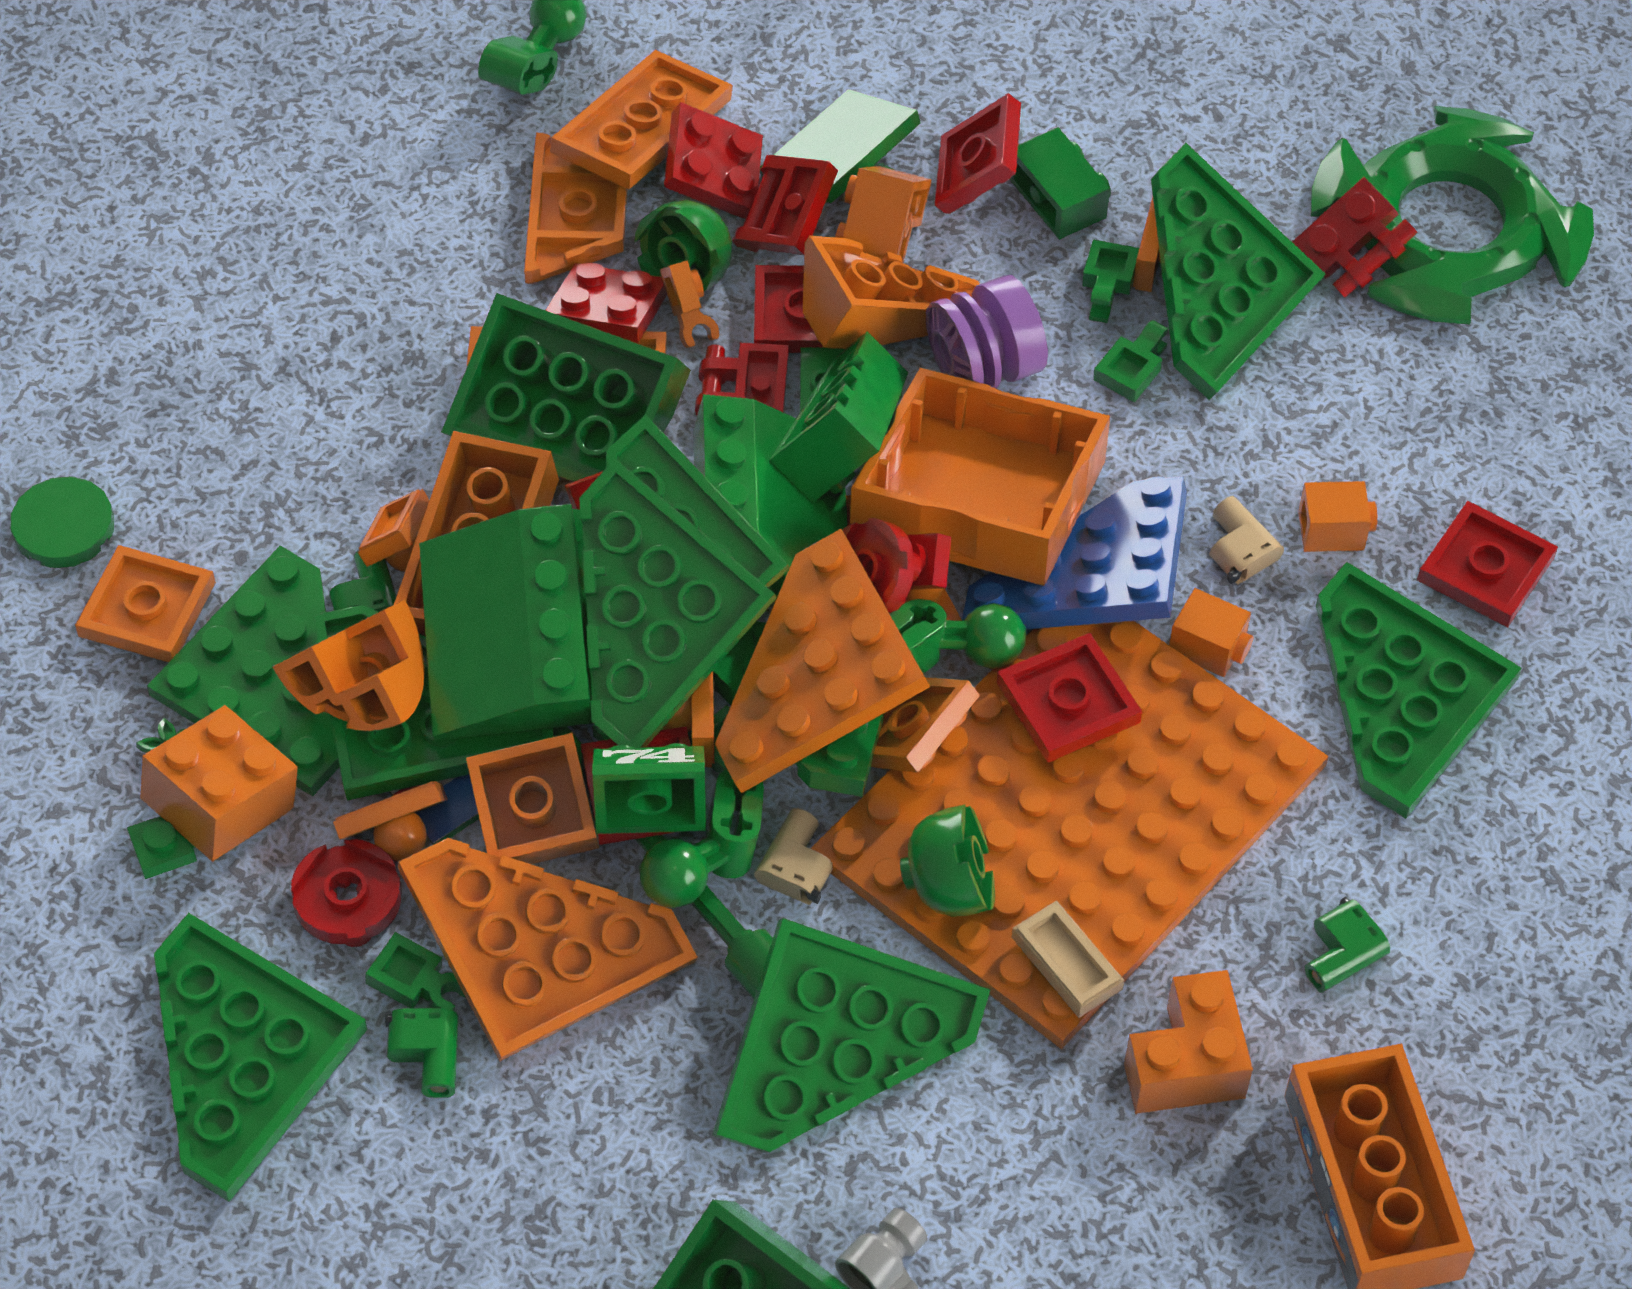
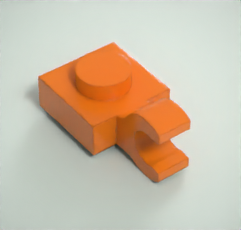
M688 261L660 269L673 315L677 316L679 321V337L683 346L686 348L695 346L692 330L696 325H701L705 328L710 341L719 339V328L715 320L710 316L702 314L699 308H702L699 298L704 297V289L697 270H690Z

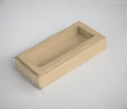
M1057 900L1013 927L1012 939L1078 1018L1123 990L1125 980Z

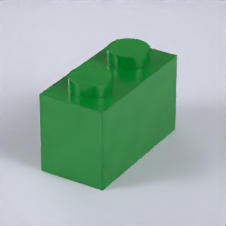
M1059 127L1018 145L1016 174L1009 180L1059 240L1107 218L1108 203L1111 196V188L1107 178L1101 172L1094 170L1085 159L1080 146L1074 141L1071 142Z

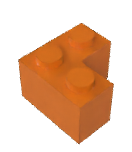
M881 166L859 168L857 176L851 175L845 192V203L850 204L846 223L840 222L835 238H847L860 242L863 246L862 252L883 258L887 251L900 255L902 263H904L912 228L918 227L922 223L932 179Z
M1228 970L1173 977L1167 1003V1011L1172 1028L1129 1034L1124 1066L1135 1114L1245 1099L1253 1067Z

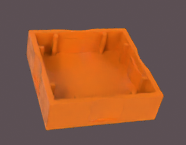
M919 368L896 408L895 420L885 435L879 452L866 461L852 485L850 524L854 522L863 524L869 521L867 518H876L899 526L907 535L940 533L950 536L952 538L949 561L1045 586L1105 464L1110 416L1042 398L1010 394L987 384Z

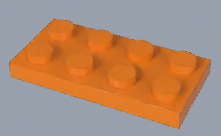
M654 50L551 137L550 153L630 190L667 157L671 114L675 107L682 102L715 115L731 100L733 85L658 50Z

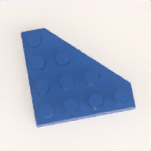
M1156 476L1146 480L1133 481L1081 514L1045 586L993 572L968 586L962 620L964 621L967 615L977 607L990 603L1010 607L1020 616L1026 629L1171 618L1187 497L1184 476L1171 478Z

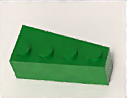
M868 331L865 332L834 358L770 461L811 502H815L829 490L834 495L839 493L853 479L856 474L854 471L879 452L896 405L903 395L901 392L909 372Z

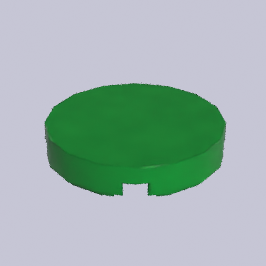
M72 476L50 478L33 485L19 497L11 512L10 529L19 551L29 560L30 556L32 559L40 561L42 566L50 568L74 567L93 559L101 552L100 546L105 543L107 537L110 540L114 532V513L105 492L91 481Z

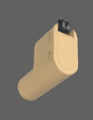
M1227 497L1216 506L1212 516L1228 534L1213 545L1209 555L1228 575L1227 580L1230 584H1240L1280 559L1283 555L1284 547L1236 497Z
M791 809L754 872V877L760 884L808 905L812 902L819 903L821 899L820 891L833 869V863L830 859L807 847L819 826L815 816L804 809Z

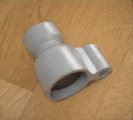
M893 1208L880 1222L878 1234L865 1233L860 1235L839 1256L835 1262L836 1270L841 1279L851 1289H919L904 1268L902 1258L904 1256H913L927 1242V1234L921 1224L911 1214L903 1209Z

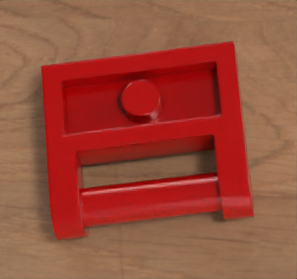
M767 155L761 167V171L764 173L744 225L737 227L732 242L737 247L752 252H758L760 249L804 255L805 242L809 235L813 236L838 169L830 161Z

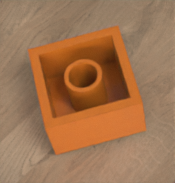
M224 705L142 756L140 799L165 821L171 823L174 829L213 862L294 808L298 766Z
M573 733L466 757L488 854L498 857L504 855L529 864H535L599 849Z

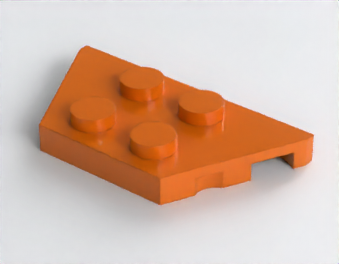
M536 132L524 267L525 284H533L570 271L575 263H592L624 252L628 189L550 153L551 135L543 132Z

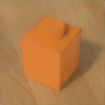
M1365 481L1304 482L1298 509L1304 552L1363 551L1368 533L1375 532L1377 528V506L1375 501H1368Z
M1194 588L1172 626L1169 645L1201 668L1225 677L1233 661L1242 664L1251 648L1254 636L1247 633L1251 612Z

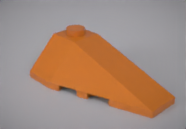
M809 235L805 242L803 314L815 332L816 338L824 348L846 349L867 331L881 345L928 336L926 310L929 304L939 299H950L952 294L958 292H966L972 297V292L976 285L980 284L978 280L928 265L924 271L914 269L902 263L900 255L888 251L883 258L862 252V243L847 238Z

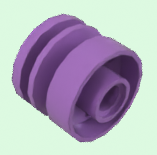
M1003 275L976 285L972 292V297L966 292H958L952 294L950 299L933 301L926 310V327L929 343L941 373L987 384L997 389L1001 383V377L1007 382H1015L1043 371L1047 365L1048 347L1039 312L1028 291L1013 275Z

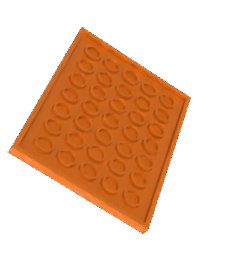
M1135 621L1033 629L1026 636L1025 647L1019 658L1007 666L991 670L974 687L980 696L967 711L965 721L949 733L936 749V756L927 766L920 769L919 772L890 769L810 848L830 859L833 863V869L830 874L976 985L991 989L989 995L1060 1049L1076 1035L1105 1002L1078 1018L1012 939L1013 927L1057 900L1126 981L1326 767L1329 757ZM1091 633L1142 710L1141 723L1047 763L999 688L997 673L999 670L1082 635ZM966 804V807L971 806L974 810L987 842L989 853L983 854L985 872L993 870L995 904L992 910L969 916L951 917L936 913L922 902L916 889L908 890L901 875L900 859L908 856L909 838L915 826L925 817L946 808Z

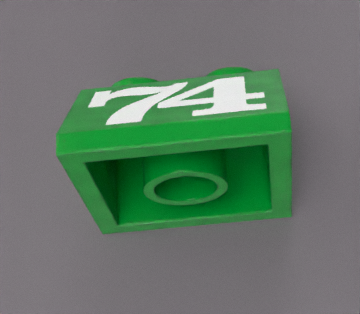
M674 743L664 747L634 748L628 745H616L609 749H594L592 775L596 834L706 831L704 746H687Z

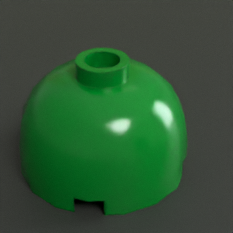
M681 200L663 204L642 218L635 232V242L640 240L642 255L637 257L642 271L652 276L662 277L660 269L688 261L689 267L694 265L699 271L704 292L716 285L724 277L731 261L732 240L727 226L721 217L710 207L695 201Z
M966 804L954 806L925 817L915 826L909 838L908 856L900 859L901 875L908 890L916 889L922 902L936 913L951 917L969 916L992 910L995 904L993 870L985 872L983 854L989 853L981 824L971 806L966 807Z

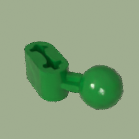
M532 0L529 19L533 29L527 39L508 36L490 41L483 50L479 61V78L521 95L544 90L554 77L557 69L558 54L552 49L556 43L561 44L574 40L583 31L587 17L584 2L582 0Z
M925 599L908 601L898 610L890 613L923 674L939 661L941 649L964 650L967 657L976 665L993 670L1007 666L1019 658L1026 643V627L1020 616L1010 607L997 603L977 607L967 615L964 621L946 620L947 614L939 604Z
M728 769L722 771L718 775L707 819L706 838L694 845L681 839L664 840L654 844L646 852L639 866L640 885L652 901L667 908L686 906L693 903L702 894L708 882L709 872L723 878H738L744 876L750 870L761 828L764 796L763 782L741 793ZM734 810L738 811L734 834L731 835L730 827Z

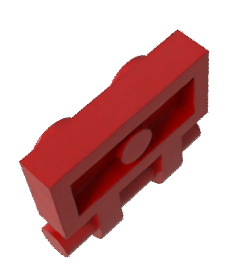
M1363 177L1292 242L1326 274L1325 278L1330 277L1340 267L1345 270V273L1332 285L1346 298L1358 286L1363 289L1373 280L1371 274L1391 256L1394 259L1398 258L1406 250L1404 245L1418 232L1406 219L1400 222L1392 231L1387 229L1386 226L1399 214L1384 196ZM1374 237L1378 243L1357 261L1353 255Z
M740 343L738 358L725 357V349L720 345H709L706 348L705 358L700 361L698 377L702 382V392L696 397V416L699 412L703 394L754 399L784 413L789 345ZM727 381L736 382L735 393L721 392L722 385Z

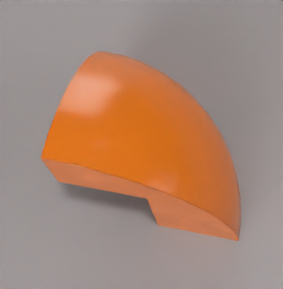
M405 599L273 666L281 682L303 706L314 714L326 712L336 718L347 721V728L353 730H382L403 723L413 714L418 706L424 685L423 650L414 618Z

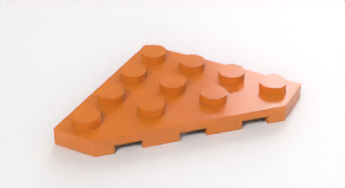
M842 529L795 554L715 742L735 785L741 793L930 688L929 683Z
M451 838L444 839L398 862V869L499 1061L695 963L698 958L672 909L651 902L650 905L620 896L618 895L619 892L579 879L575 881L545 872L542 867L504 855L498 857L469 848L470 844Z

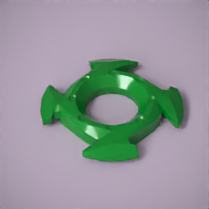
M1434 106V122L1440 126L1384 149L1368 160L1364 166L1345 138H1341L1334 144L1319 165L1311 188L1310 217H1320L1363 177L1398 212L1399 215L1386 226L1390 231L1402 222L1399 212V204L1402 199L1413 189L1427 183L1444 181L1470 186L1486 195L1498 208L1502 217L1503 229L1492 242L1483 247L1469 251H1448L1432 247L1414 236L1404 245L1406 250L1398 258L1394 259L1391 256L1380 266L1391 277L1371 283L1367 294L1370 298L1401 313L1434 322L1470 325L1472 305L1470 297L1522 278L1536 268L1537 262L1544 254H1546L1559 284L1564 288L1569 287L1586 264L1594 237L1593 209L1579 201L1573 207L1562 206L1558 203L1527 165L1505 148V146L1531 142L1534 132L1502 117L1468 108ZM1373 237V238H1372L1366 245H1364V246H1365V247L1367 248V250L1369 251V250L1372 249L1378 242H1377V241L1375 240V238Z

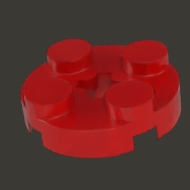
M867 518L869 521L863 524L854 522L846 526L842 531L868 577L869 573L866 567L869 562L873 563V572L870 580L890 614L902 606L911 589L912 582L919 577L922 569L921 558L917 553L913 552L910 539L899 526L876 518Z
M358 839L344 840V846H335L327 849L325 844L308 853L295 869L291 880L295 915L302 927L319 940L332 944L360 947L367 944L371 937L384 931L396 917L401 905L402 887L392 858L375 844ZM351 883L357 884L356 897L349 900L338 899L337 893L334 891L336 887L346 889Z

